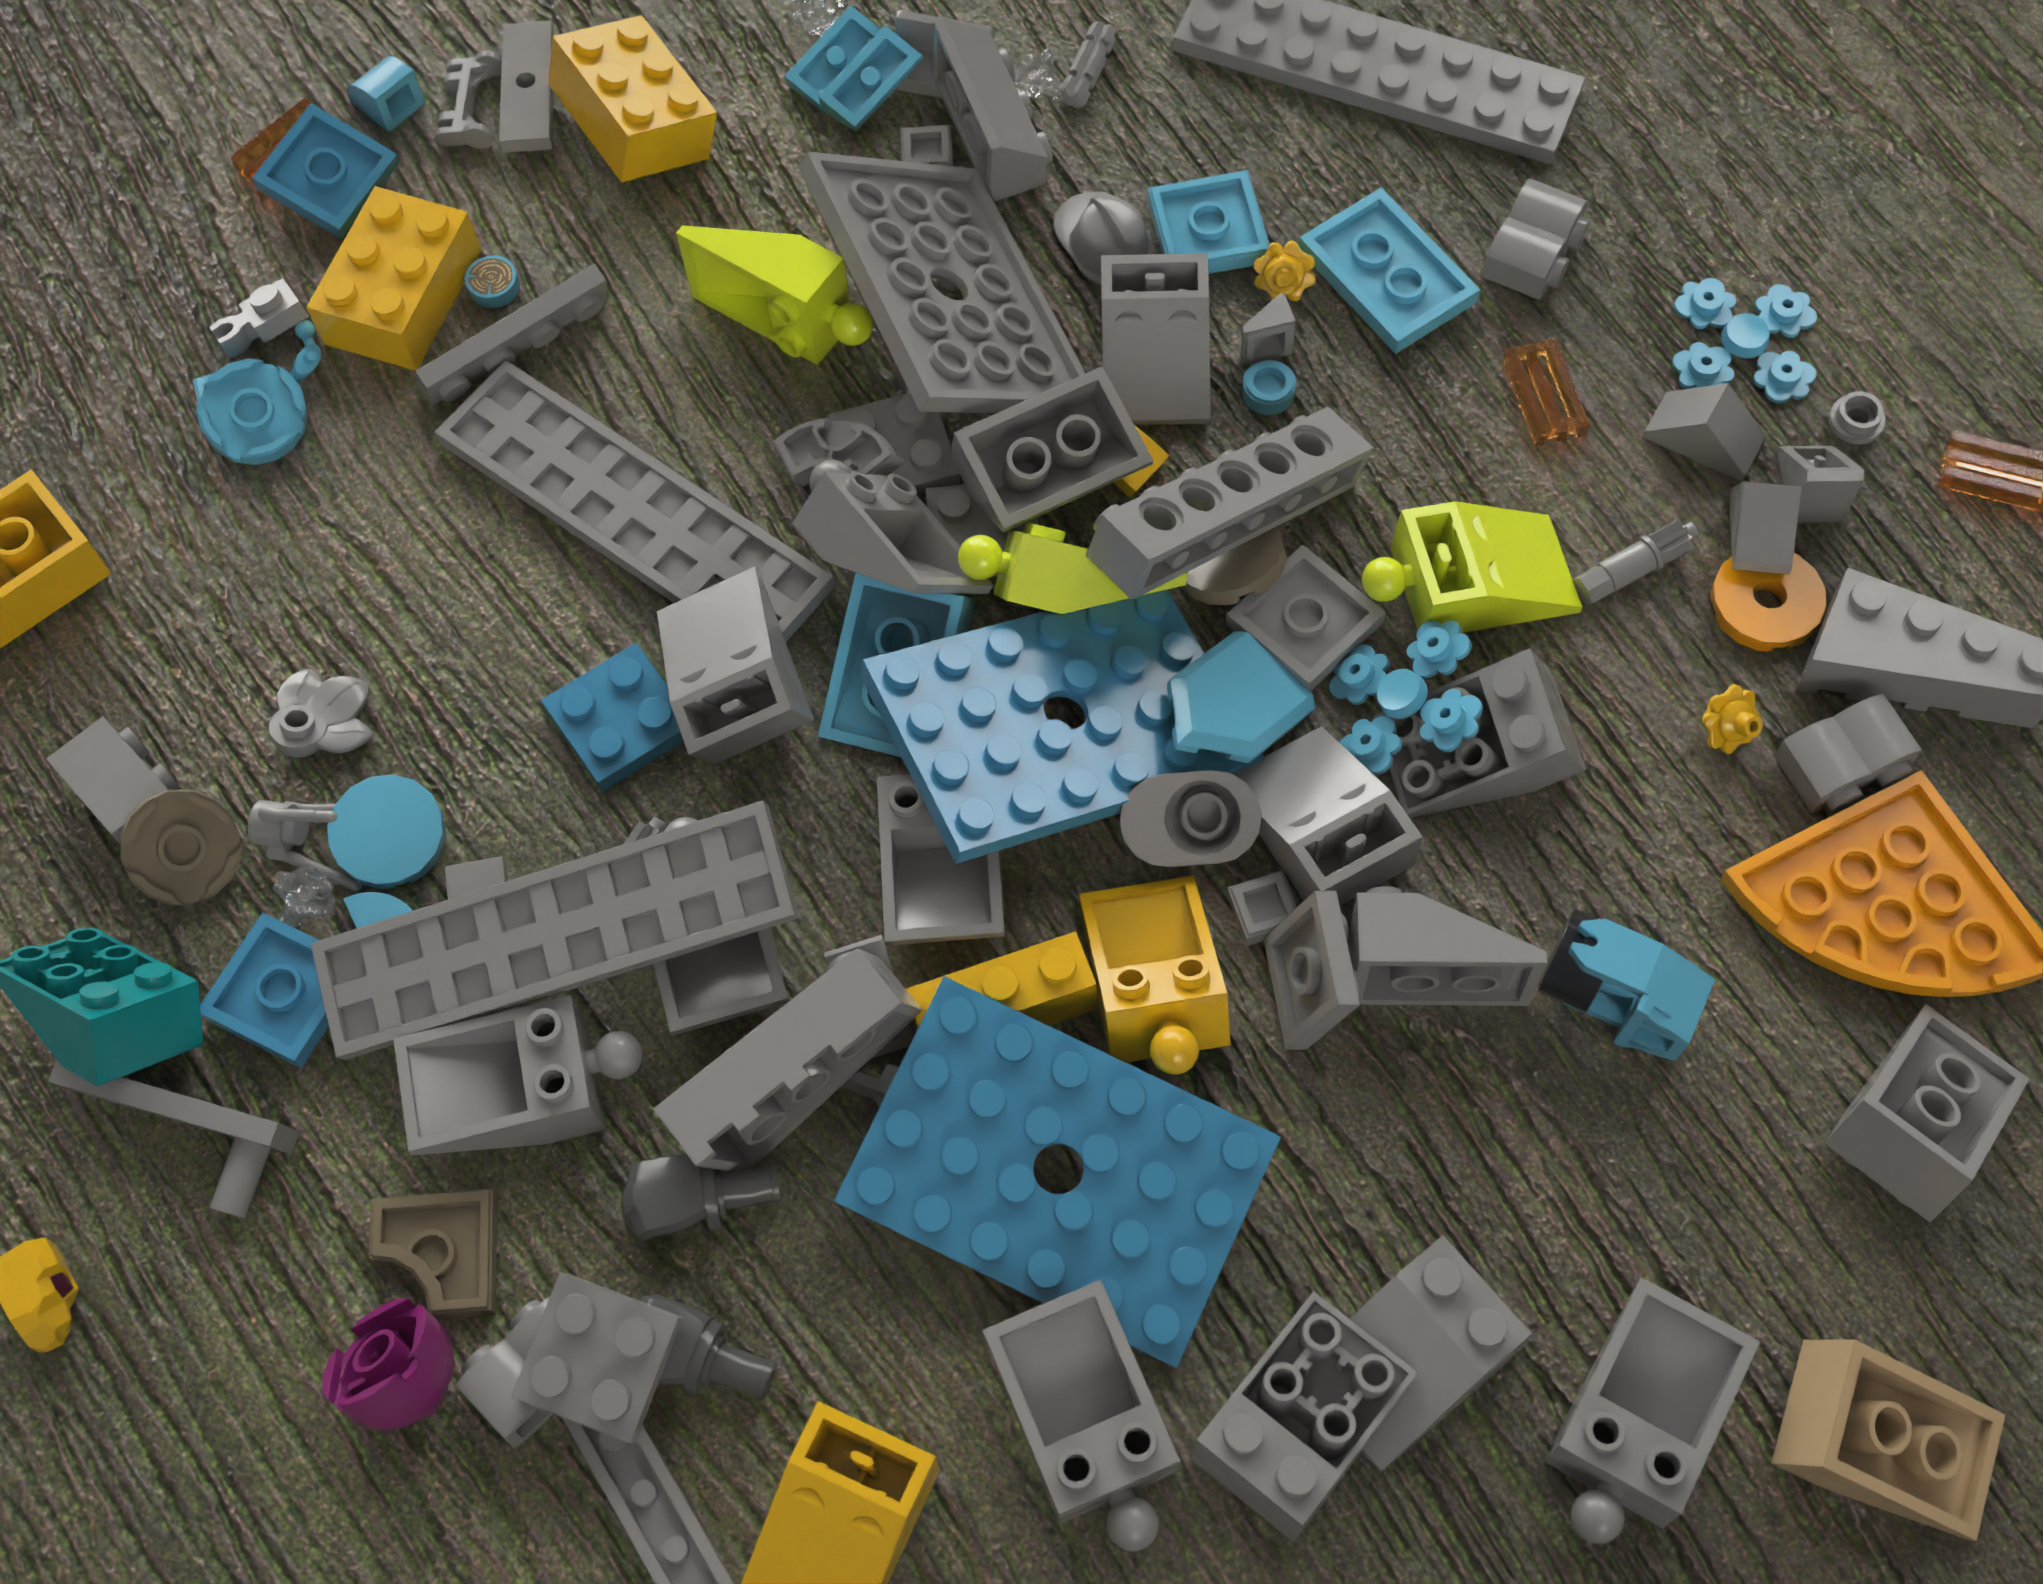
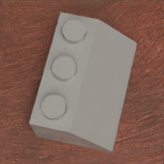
M943 18L933 21L934 81L974 169H977L993 201L996 202L1045 185L1047 164L1052 162L1053 159L1051 147L1044 132L1036 133L1031 122L1033 120V111L1024 90L1017 91L1012 81L1014 70L1007 51L1004 48L998 50L990 31Z
M1103 366L954 432L951 458L975 504L1003 533L1142 470L1153 463L1151 455Z

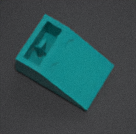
M75 929L67 933L64 939L44 946L22 947L15 950L11 957L0 960V987L61 1066L95 1086L103 1085L204 1045L198 980L172 968L169 964L162 963L137 950L133 946L109 936L100 929Z

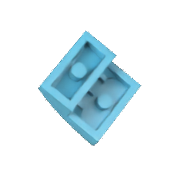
M850 5L784 77L787 85L812 105L839 123L857 131L918 66L923 57L922 54L886 25L880 29Z

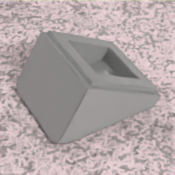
M1284 293L1275 297L1242 327L1240 352L1242 366L1293 354L1296 320Z

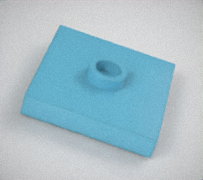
M1248 170L1147 188V200L1162 254L1208 253V274L1254 266V261L1264 256L1270 244Z

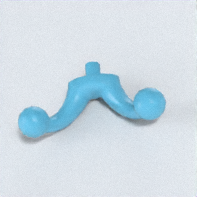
M309 320L299 322L295 325L294 329L296 336L302 339L304 348L297 354L293 368L290 371L291 376L298 384L315 370L321 358V349L315 344L313 339L315 326Z

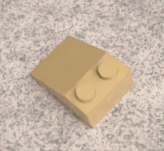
M1803 1340L1771 1464L1821 1488L1963 1539L1977 1541L2005 1414L1857 1340Z

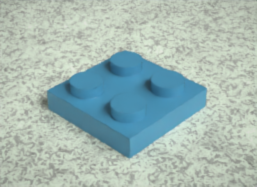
M310 103L258 169L252 180L255 188L342 239L355 222L374 186L381 188L397 168L399 161L397 154Z
M634 643L541 700L545 711L601 792L684 742L670 704L668 685L637 643Z
M262 912L200 1004L201 1017L302 1069L329 1027L310 944L319 940Z

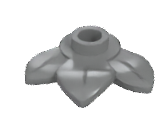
M312 669L296 672L281 685L277 692L276 698L279 710L272 716L269 722L271 741L281 752L291 757H306L315 753L318 749L333 753H344L360 747L372 738L370 729L362 721L356 719V716L367 701L369 695L368 683L349 676L332 677L322 683L319 676Z

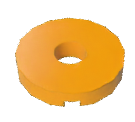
M1794 553L1790 574L1733 569L1731 556L1721 565L1710 590V604L1712 602L1716 612L1714 618L1720 629L1736 643L1756 651L1772 652L1774 648L1788 646V650L1800 646L1815 633L1827 606L1825 585L1812 565L1796 553ZM1760 590L1770 591L1779 597L1782 606L1777 608L1761 606L1754 598L1753 593Z

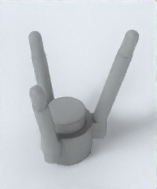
M259 800L255 803L248 819V836L253 844L267 846V859L287 862L353 892H359L362 889V885L356 880L292 851L294 845H302L306 840L309 832V822L336 821L337 814L333 811L336 803L303 804Z

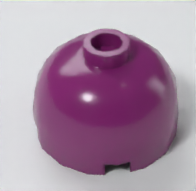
M399 1298L382 1304L361 1318L350 1329L358 1338L350 1345L346 1353L344 1354L336 1347L328 1359L322 1376V1393L325 1398L346 1418L362 1428L382 1431H394L414 1424L420 1419L433 1414L444 1400L455 1366L454 1351L449 1334L441 1323L420 1303L416 1306L406 1298Z

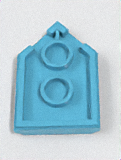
M1234 631L1170 678L1167 683L1168 700L1170 705H1173L1175 726L1172 729L1174 749L1196 753L1201 748L1225 753L1226 759L1250 763L1309 716L1316 708L1313 694L1249 632Z

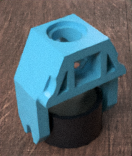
M1574 908L1556 943L1537 991L1559 1000L1569 1007L1618 1027L1619 1029L1613 1044L1625 1048L1639 1049L1651 1055L1676 1061L1691 1041L1715 979L1701 970L1695 963L1685 959L1665 944L1606 918L1598 919Z

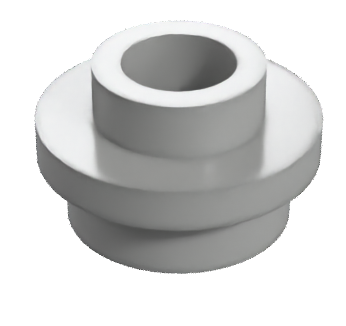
M1856 391L1847 394L1834 403L1830 410L1828 421L1833 433L1841 440L1851 444H1867L1879 437L1885 426L1886 418L1883 405L1878 398L1867 392ZM1852 419H1857L1861 423L1855 422Z

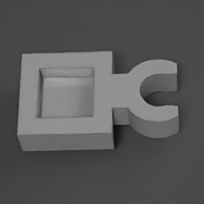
M281 278L273 284L264 285L256 289L248 299L238 304L242 310L241 313L216 321L210 326V330L228 357L233 358L243 353L250 346L251 342L258 337L265 344L309 316L285 280Z

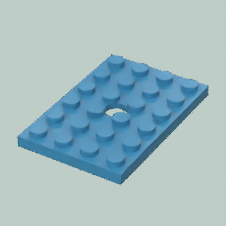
M1168 590L1142 595L1134 600L1130 598L1065 614L1043 611L863 659L859 674L955 864L1120 814L1122 805L1130 801V799L1126 798L1131 789L1146 778L1165 773L1208 770L1234 774L1265 759L1261 753L1250 763L1228 760L1225 753L1199 748L1196 753L1174 749L1172 729L1175 726L1173 705H1170L1168 700L1167 683L1170 678L1202 656L1204 652ZM1053 697L1069 698L1083 709L1085 723L1078 728L1071 729L1063 721L1049 720L1044 713L1043 705Z
M944 976L834 1202L1042 1304L1101 1280L1129 1345L1177 1368L1281 1136ZM1065 1145L1079 1155L1083 1165V1175L1080 1183L1070 1192L1053 1194L1044 1190L1037 1183L1033 1172L1034 1161L1037 1155L1046 1147Z

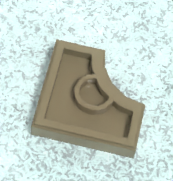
M494 1189L371 1199L369 1260L375 1265L399 1267L414 1276L425 1291L428 1312L437 1320L496 1315L498 1194Z

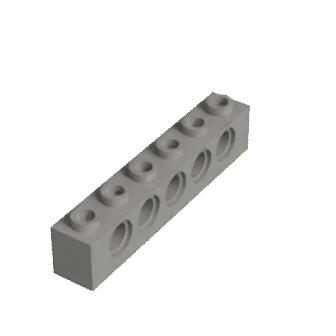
M1329 407L1307 417L1301 415L1288 426L1272 434L1269 432L1261 434L1245 447L1236 451L1232 449L1225 451L1215 461L1196 469L1192 467L1187 469L1177 479L1161 487H1149L1134 500L1121 506L1115 504L1108 507L1098 516L1094 523L1093 529L1095 533L1086 556L1131 600H1134L1353 488L1374 447Z

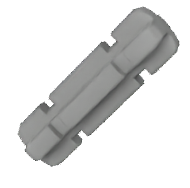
M1097 21L1090 26L1085 36L1087 40L1082 42L1069 70L1071 75L1065 78L1060 89V100L1065 106L1081 109L1086 105L1091 94L1088 90L1094 88L1107 60L1105 55L1111 52L1115 43V29L1112 25H1104Z

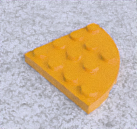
M1922 770L1725 870L1720 878V881L1735 900L1764 929L1787 947L1817 965L1872 987L1910 995L1965 997L2002 992L2043 978L2042 930Z

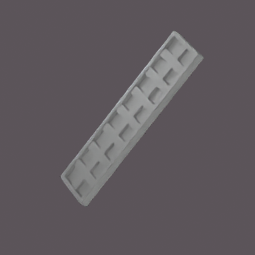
M1191 0L1173 36V51L1549 165L1553 163L1585 81V77L1326 0Z
M507 360L434 432L439 444L673 603L756 566L759 568L785 642H787L835 588L833 575Z
M762 800L310 944L336 1058L347 1060L394 1045L393 1038L495 1014L799 919L770 808Z

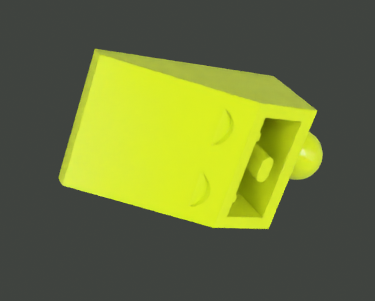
M683 225L676 232L692 297L774 341L786 354L795 358L801 356L818 365L838 340L845 345L855 346L862 344L870 337L873 330V318L868 309L863 305L850 302L844 258L798 234Z
M1456 501L1401 510L1390 545L1394 559L1379 557L1372 560L1364 568L1361 579L1366 594L1379 602L1392 601L1405 591L1417 631L1422 624L1428 621H1437L1443 625L1449 620H1454L1461 626V633L1577 614L1582 610V604L1549 515Z
M1026 522L1023 532L1011 529L1008 531L1004 551H1002L1000 545L993 538L986 535H974L962 543L958 552L959 566L968 577L975 580H985L998 573L993 594L1006 601L1065 614L1129 599L1086 556L1088 548L1064 543L1065 531ZM1184 573L1143 595L1186 585L1188 574Z

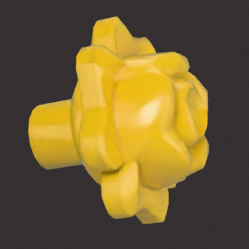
M1295 241L1286 243L1284 250L1282 245L1272 242L1268 246L1265 255L1254 261L1253 268L1259 273L1255 277V286L1267 291L1272 300L1279 294L1284 293L1289 300L1298 301L1304 289L1313 285L1316 281L1315 274L1310 271L1315 266V258L1301 251Z
M1732 684L1723 694L1711 697L1708 707L1702 716V724L1707 730V744L1709 747L1714 749L1720 748L1722 752L1732 754L1739 745L1752 741V738L1760 734L1763 728V721L1755 707V693L1753 691H1743L1741 686Z

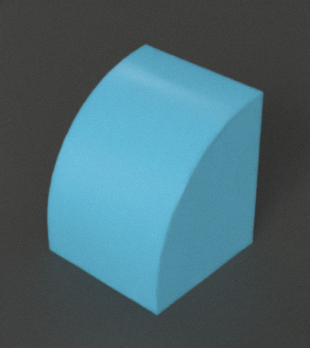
M387 56L347 89L350 102L388 133L426 104L413 69L392 56Z

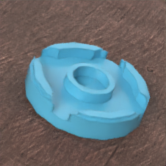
M256 359L231 362L211 374L204 384V390L201 393L200 401L198 399L196 409L201 431L215 451L236 463L251 465L276 461L293 450L305 433L308 417L302 389L291 374L279 366L275 367L271 364H264L263 360Z
M394 774L369 777L350 787L334 805L333 811L337 814L336 821L328 822L327 824L328 846L339 867L358 883L381 890L396 888L395 885H402L408 881L412 883L424 877L439 860L446 841V827L443 814L431 792L413 779Z

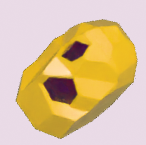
M46 1237L24 1241L0 1256V1304L9 1321L29 1348L41 1353L49 1352L63 1345L67 1335L70 1333L71 1321L75 1317L71 1306L75 1301L79 1287L56 1244Z

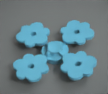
M1706 278L1700 284L1687 282L1683 285L1682 295L1676 299L1674 304L1676 314L1682 318L1690 319V324L1696 329H1704L1708 325L1714 328H1723L1721 341L1725 349L1722 347L1708 348L1706 344L1696 342L1690 346L1689 351L1684 350L1676 353L1672 360V367L1680 374L1678 378L1680 386L1690 389L1731 383L1734 378V371L1729 367L1731 353L1741 358L1759 356L1757 361L1758 371L1753 377V382L1757 387L1765 388V396L1771 402L1781 404L1787 402L1791 397L1801 400L1807 396L1809 392L1808 386L1814 382L1816 377L1815 368L1807 362H1800L1799 355L1793 351H1785L1781 355L1775 352H1765L1769 345L1770 333L1780 331L1783 336L1793 338L1798 335L1800 329L1806 330L1813 327L1817 314L1814 309L1808 306L1810 298L1806 293L1793 292L1788 286L1777 284L1768 290L1767 296H1761L1756 300L1755 309L1760 313L1759 316L1751 313H1742L1732 317L1731 310L1736 304V298L1731 293L1725 292L1723 283L1718 279Z
M1449 620L1441 625L1437 621H1428L1419 627L1416 634L1417 641L1412 642L1407 648V655L1414 661V672L1408 669H1397L1386 675L1385 671L1390 665L1389 659L1384 654H1376L1375 650L1366 644L1355 647L1349 654V657L1334 669L1337 675L1332 678L1329 690L1335 698H1348L1353 705H1360L1366 701L1368 695L1377 696L1381 710L1386 714V716L1375 718L1371 723L1367 719L1358 720L1352 727V734L1346 735L1340 741V744L1372 774L1380 775L1385 773L1392 765V755L1399 752L1402 748V740L1395 734L1396 724L1391 718H1407L1421 709L1420 715L1425 722L1420 729L1421 737L1427 742L1434 741L1437 748L1443 752H1451L1457 749L1462 743L1463 738L1470 739L1478 733L1479 725L1475 720L1482 714L1483 705L1476 696H1463L1459 690L1450 689L1444 693L1442 699L1433 698L1425 703L1428 688L1424 679L1431 678L1438 672L1442 675L1453 673L1457 668V660L1465 658L1471 651V641L1465 634L1461 633V626L1458 622Z

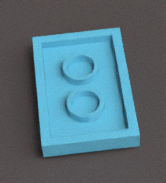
M1382 187L1299 237L1301 251L1315 258L1314 268L1395 354L1478 303L1480 288Z

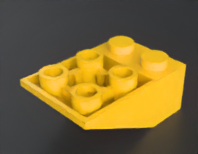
M817 1401L786 1465L741 1584H888L940 1473L936 1456Z

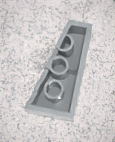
M1847 568L1829 602L1795 691L1816 694L1819 689L1845 693L1844 699L1863 701L1884 693L1888 700L1904 702L1903 708L1924 712L1929 707L1955 710L1958 717L2035 728L2043 717V639Z
M856 948L852 952L843 953L835 958L827 966L821 977L663 1100L653 1110L695 1166L726 1171L754 1168L922 1011V1008L879 956Z

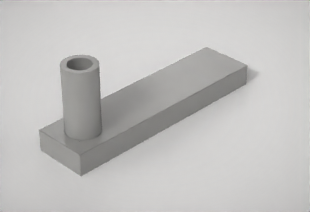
M57 1059L48 1080L50 1083L75 1092L233 1137L232 1147L209 1208L242 1218L247 1216L270 1149L292 1155L300 1131L278 1122L123 1077L100 1086H95L62 1067Z

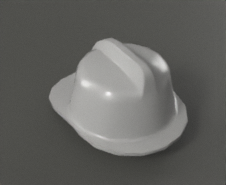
M1106 192L1081 193L1063 202L1054 214L1053 230L1058 241L1087 279L1100 286L1101 255L1155 254L1153 240L1145 227L1141 214L1132 204L1123 201L1117 196Z
M1208 770L1165 773L1146 778L1129 792L1126 799H1130V801L1122 805L1119 821L1123 840L1135 856L1151 865L1177 867L1219 864L1235 860L1250 849L1258 836L1262 813L1257 796L1245 781L1228 772Z

